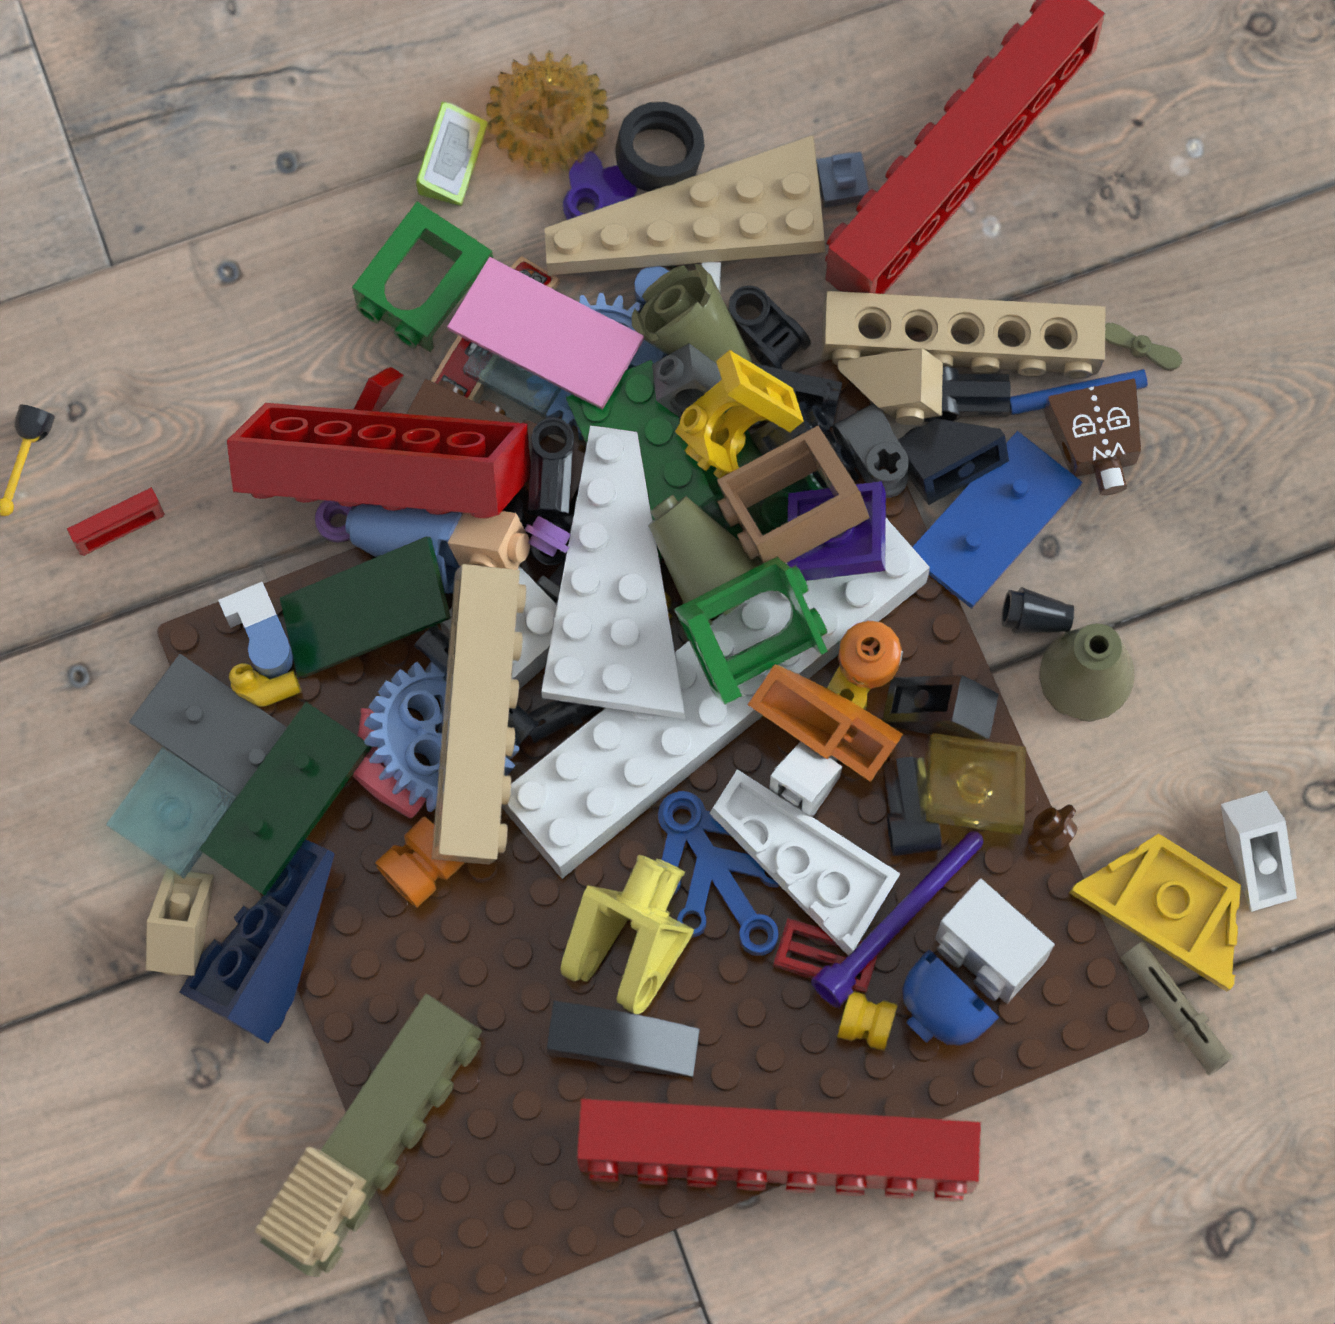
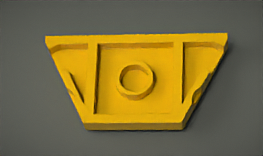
M1158 833L1130 852L1078 882L1069 891L1071 895L1224 991L1231 990L1235 984L1233 958L1238 936L1236 911L1240 905L1241 885Z

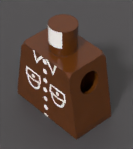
M1135 378L1048 396L1044 409L1045 417L1069 471L1076 477L1095 473L1100 495H1113L1127 489L1122 467L1136 464L1141 453Z

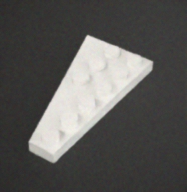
M590 425L568 544L569 549L565 560L541 693L542 698L685 719L657 546L648 527L652 522L637 432Z

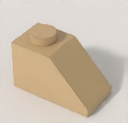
M923 348L838 360V370L878 408L895 418L897 423L918 425L924 422V418L942 416L943 362Z
M166 869L147 920L146 970L163 972L171 976H194L204 947L213 888V874Z

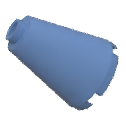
M361 504L350 509L345 529L350 534L351 543L375 557L426 536L431 537L444 591L446 594L453 593L455 572L460 566L448 545V541L463 514L462 512L431 514L426 509L417 508L392 511L384 509L382 505Z

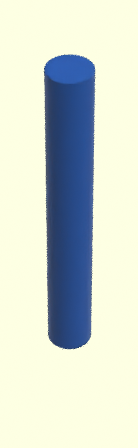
M1141 369L1011 396L1010 414L1016 415L1045 409L1047 398L1051 395L1135 378L1137 389L1145 388L1148 386L1145 370Z

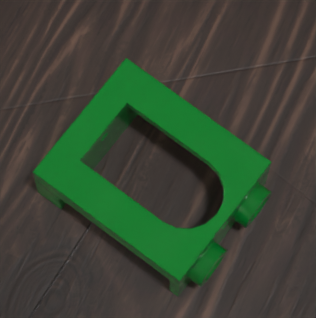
M417 201L352 286L355 302L357 303L356 309L374 323L382 320L395 329L393 331L395 336L409 347L416 348L417 345H420L431 352L434 348L432 337L476 280L488 258H493L492 250ZM418 239H421L455 263L420 307L412 310H401L393 307L387 301L385 285Z
M775 557L674 609L711 691L725 705L742 696L738 685L771 669L775 664L779 665L812 647L821 655L828 652L821 637L827 634V629L818 611L815 608L809 610L803 594L809 592L802 573L797 566L791 568L779 557ZM778 591L784 594L789 600L791 607L790 619L786 626L767 639L725 659L708 620L760 593Z

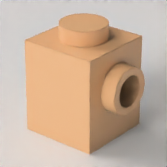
M502 511L498 516L491 518H475L471 513H463L448 541V545L459 566L468 564L518 570L520 563L525 561L530 549L528 542L530 539L517 513Z

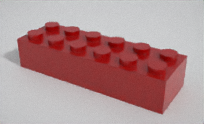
M265 402L227 439L233 492L248 493L258 499L281 496L293 497L296 501L302 503L327 500L338 501L340 505L347 507L372 504L382 505L384 509L392 511L417 508L426 509L431 514L462 512L471 513L475 518H491L498 516L530 478L531 461L527 423Z

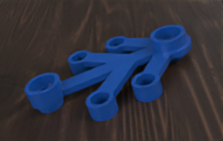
M678 791L668 795L662 801L658 811L659 824L667 834L662 860L678 867L686 841L697 857L686 906L680 911L677 921L683 923L682 921L686 915L696 914L700 917L701 924L698 928L694 929L691 937H697L704 932L706 928L704 910L712 880L741 926L739 940L743 949L755 956L770 953L778 941L777 925L770 917L756 914L730 871L759 877L768 887H779L780 885L774 879L766 876L764 869L751 855L712 845L704 831L725 835L730 834L712 817L710 811L705 810L703 802L699 797L686 791ZM679 809H686L692 817L689 822L679 824L673 819V814ZM681 879L673 895H675L679 891L681 887ZM755 929H761L767 933L768 939L764 944L756 945L751 942L749 938L750 933Z

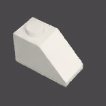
M800 742L772 773L770 791L813 817L839 780L842 766L836 763L838 759L830 755L826 759Z
M1267 791L1221 804L1227 845L1251 912L1297 899L1286 821Z

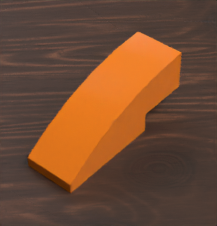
M776 664L747 704L824 758L828 759L830 755L834 756L870 782L903 735L848 699Z

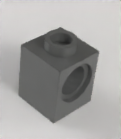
M690 343L652 364L656 401L679 418H681L686 408L722 380L717 364Z

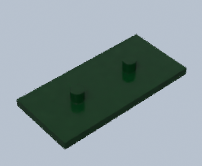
M427 536L279 598L298 678H306L451 619L432 538Z
M305 702L199 850L265 896L369 753L372 746L364 744L363 739L308 702Z

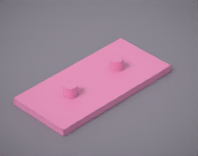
M491 257L488 258L447 326L449 331L602 410L644 340V336Z

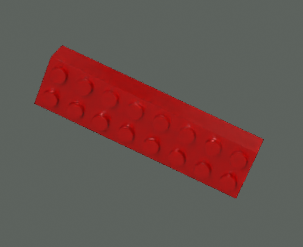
M1035 0L1029 11L1032 14L1023 25L1015 23L1001 42L1003 48L994 59L988 55L981 61L972 75L973 83L965 92L959 88L953 93L944 106L943 111L946 113L935 125L929 122L920 131L914 142L917 147L907 158L900 155L892 163L885 174V178L888 180L878 191L872 188L863 196L856 207L858 214L848 225L844 222L840 223L831 233L826 242L829 247L825 257L827 262L825 281L840 292L885 294L1094 54L1105 16L1102 10L1088 0Z
M581 1099L577 1160L580 1172L589 1173V1180L599 1182H617L618 1174L637 1175L638 1183L650 1185L667 1184L668 1177L687 1178L688 1186L702 1188L717 1187V1180L737 1181L736 1188L743 1190H766V1183L786 1184V1191L793 1193H815L816 1186H835V1194L844 1196H864L865 1189L870 1188L885 1189L884 1196L888 1198L912 1199L914 1198V1192L922 1191L934 1192V1200L960 1202L963 1201L964 1195L972 1194L979 1183L981 1122Z

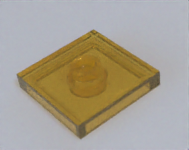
M932 733L928 743L926 821L1021 835L1025 825L1026 747Z

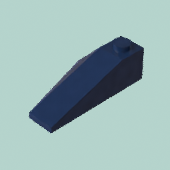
M305 840L267 894L263 895L250 909L243 906L234 916L238 925L221 943L214 939L203 951L194 976H188L179 993L247 1033L269 1043L274 1033L282 1026L286 1013L294 1001L335 854L320 845Z

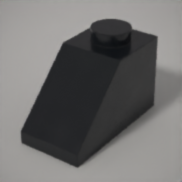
M934 419L923 426L912 428L903 437L898 439L909 458L908 478L928 505L1009 462L1005 434L1000 428Z
M963 675L893 677L890 681L882 721L892 727L952 740L990 739L999 693Z

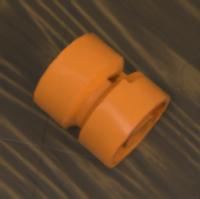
M423 817L404 835L405 844L403 846L393 845L374 863L385 879L415 908H418L436 891L435 881L437 879L447 880L465 863L432 859L434 824L426 817Z

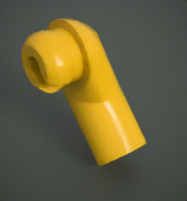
M241 663L234 666L229 673L231 688L236 695L259 707L269 706L302 693L294 671L269 679L253 670L251 665Z

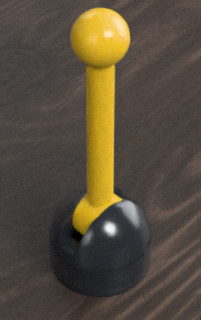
M19 405L14 427L23 440L4 496L0 499L1 516H9L14 511L12 499L31 443L39 442L46 438L52 428L55 416L47 411L29 405Z

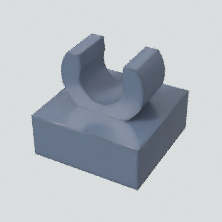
M849 152L816 159L824 208L860 202L869 191L861 152Z

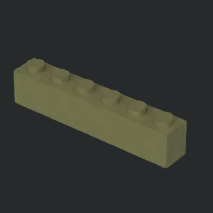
M425 994L321 1149L325 1154L366 1180L361 1189L366 1194L361 1207L351 1219L344 1216L334 1234L339 1236L334 1250L325 1261L321 1262L317 1259L315 1264L311 1266L302 1264L263 1237L260 1243L306 1275L319 1277L322 1271L325 1273L330 1272L342 1256L344 1249L340 1247V1244L350 1229L353 1232L357 1231L367 1219L371 1211V1207L367 1204L378 1188L384 1190L395 1177L399 1168L395 1162L404 1148L411 1149L423 1135L426 1124L422 1121L432 1106L440 1107L451 1093L454 1083L450 1079L460 1064L467 1066L477 1054L481 1046V1042L477 1039L483 1030L436 998Z

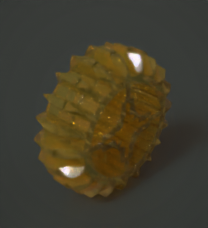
M550 50L546 52L544 61H537L535 54L530 52L527 56L528 65L523 66L514 59L511 63L513 75L500 71L498 75L500 86H491L489 97L493 102H489L486 105V115L492 118L488 122V130L492 135H497L495 145L499 150L508 148L507 156L511 162L524 156V168L530 170L536 161L541 162L542 171L546 174L551 168L550 163L558 162L559 168L565 172L568 168V158L572 157L578 163L585 160L583 149L595 152L598 148V141L595 137L605 136L606 125L603 122L609 119V108L604 105L607 102V92L604 89H598L600 78L596 73L587 75L588 66L584 61L572 67V57L568 53L561 58L560 62L554 61V54ZM550 85L560 86L568 90L557 91L550 87ZM533 88L534 94L530 100L520 103V108L512 110L518 98ZM542 98L545 100L546 107L552 108L554 125H551L548 115H543ZM584 113L579 124L572 131L562 136V127L566 123L576 120L575 115ZM526 133H541L546 139L535 138Z

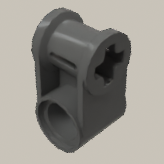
M872 403L832 426L839 445L844 446L850 452L855 461L856 468L866 483L882 481L886 498L898 496L904 491L908 484L907 470L909 458L880 408ZM882 466H885V467H886V469H882V470L879 471V468H880V467H882ZM895 469V473H892V474H890V473L887 471V470L892 471V470Z

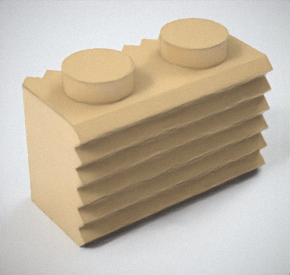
M308 1147L304 1155L299 1159L298 1164L294 1167L293 1172L289 1175L288 1180L278 1192L266 1215L256 1227L255 1232L302 1264L313 1266L317 1259L323 1262L332 1253L339 1240V1236L334 1234L344 1216L351 1219L364 1202L366 1194L361 1189L366 1180L323 1151Z

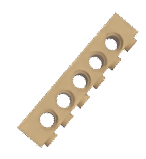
M827 291L823 304L821 359L832 360L834 364L838 365V360L923 348L943 362V366L952 368L953 366L971 367L973 372L980 374H992L998 372L999 369L1018 370V373L1023 376L1033 377L1044 375L1046 372H1062L1065 377L1071 379H1085L1091 377L1092 374H1098L1105 360L1106 306ZM865 325L874 326L881 332L882 336L877 339H868L860 333L859 328ZM909 328H919L926 333L928 339L922 342L913 341L906 335L905 331ZM957 330L966 331L973 337L974 342L971 344L958 343L953 338L952 332ZM1011 333L1018 338L1020 345L1016 347L1006 346L999 340L998 335ZM1050 335L1058 336L1065 342L1066 348L1060 350L1053 349L1048 346L1044 338Z

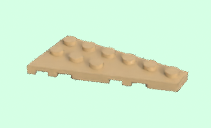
M814 135L693 176L676 184L664 186L546 227L545 245L548 276L825 253Z

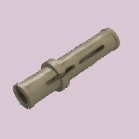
M1144 941L1138 943L1119 959L1120 962L1127 967L1151 1001H1153L1176 1031L1173 1036L1177 1042L1181 1043L1183 1041L1206 1070L1207 1075H1212L1233 1058L1232 1054L1226 1050L1206 1024L1209 1019L1205 1013L1199 1014L1174 980L1148 949L1147 944Z

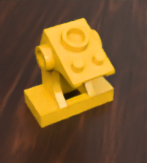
M731 350L716 361L722 380L685 409L680 418V424L675 430L688 444L685 452L697 461V465L705 471L711 465L716 467L713 474L719 479L739 468L736 455L744 447V432L751 425L758 421L767 420L791 432L804 422L792 387Z

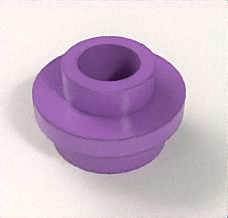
M324 500L317 508L315 514V523L319 533L325 539L332 542L350 540V534L346 532L345 525L335 527L330 522L336 514L347 516L352 507L342 506L338 501Z
M537 516L532 526L527 524L525 531L532 534L528 542L530 545L552 557L557 549L567 553L569 547L566 543L571 536L570 533L540 516Z

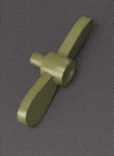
M1105 323V341L1130 349L1131 354L1135 357L1146 356L1157 366L1168 371L1178 369L1182 364L1181 355L1173 348L1151 343L1147 336H1135L1118 324Z

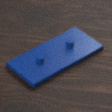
M1016 431L1006 442L1009 462L972 481L912 547L930 567L928 574L971 609L1083 483L1019 431Z

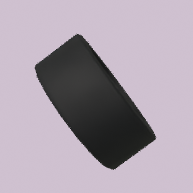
M648 102L634 108L623 119L615 146L616 164L624 178L638 189L650 192L664 186L676 184L696 176L705 147L703 130L696 118L683 107L668 102ZM648 129H662L671 132L682 140L685 145V158L682 162L673 166H657L648 163L638 156L634 150V138L638 133Z

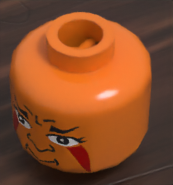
M868 620L856 623L845 632L840 640L838 662L841 672L849 682L858 687L872 689L885 685L893 679L899 669L902 651L899 638L890 627L881 622Z

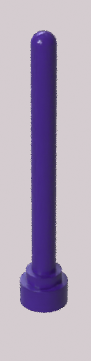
M975 831L966 834L841 964L834 963L831 967L824 966L811 980V984L826 1002L839 1008L849 998V995L853 993L852 987L856 984L855 977L982 847V835Z

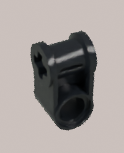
M751 285L742 286L731 295L728 311L745 346L761 365L783 369L782 364L800 348L806 350L811 345L808 334L799 323L785 314L759 287ZM743 305H751L758 309L760 316L747 320L740 317L736 310Z

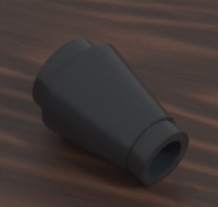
M1020 587L1018 591H1007L1002 608L1003 627L1012 628L1013 633L1068 632L1071 630L1074 620V605L1065 604L1062 601L1024 587Z

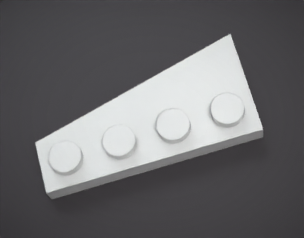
M739 770L735 772L710 811L712 817L849 956L855 950L900 873Z

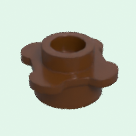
M1068 804L1060 810L1050 807L1042 811L1033 822L1035 831L1028 839L1029 845L1032 848H1037L1042 844L1050 852L1058 851L1068 845L1077 833V825L1071 819L1075 815L1076 809Z

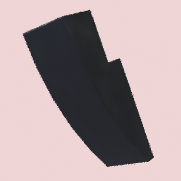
M554 1001L547 1053L551 1056L594 1061L597 1065L693 1078L700 1029L616 1010Z

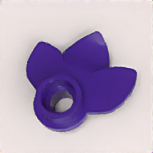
M589 151L579 157L570 169L571 189L564 197L563 213L565 218L569 220L586 214L581 213L577 209L583 203L593 205V211L635 197L638 188L624 178L617 165L603 168L599 157L593 151Z

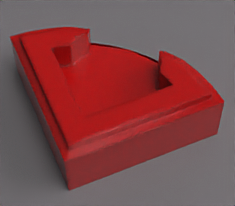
M389 367L370 377L353 410L380 412L399 386L404 375L393 367Z

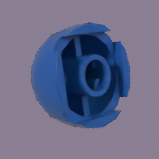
M928 950L915 963L906 976L902 989L903 1002L912 1014L906 1023L926 1042L934 1036L947 1045H962L974 1041L986 1032L999 1018L931 950Z

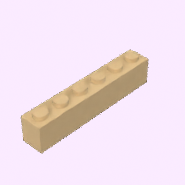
M462 564L455 572L432 859L491 864L497 860L498 853L505 852L507 824H500L501 805H508L511 793V776L504 775L505 756H512L515 743V729L508 727L509 708H516L519 693L518 680L511 679L513 661L520 660L523 640L522 632H515L516 614L523 613L526 602V585L519 584L520 570Z

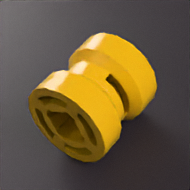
M853 991L849 995L837 1037L848 1041H853L857 1038L862 1040L863 1038L867 1040L869 1047L884 1051L898 1004L883 1000L876 1005L868 1001L865 994Z

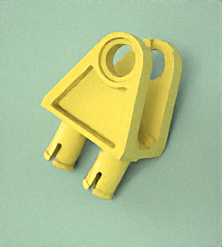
M638 855L635 867L623 892L587 885L562 959L561 974L574 982L580 979L587 982L596 972L627 920L632 921L631 927L638 932L618 990L617 1003L623 1005L626 1010L636 1015L641 1014L652 1002L694 932V929L669 917L670 913L666 910L685 871L660 859L654 861L648 857Z

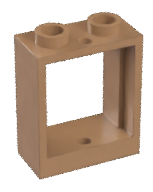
M819 426L717 480L724 495V498L717 503L730 527L739 523L743 532L737 534V537L750 560L759 557L762 563L775 557H779L783 562L787 563L870 518L859 489ZM818 470L834 498L763 536L746 508Z

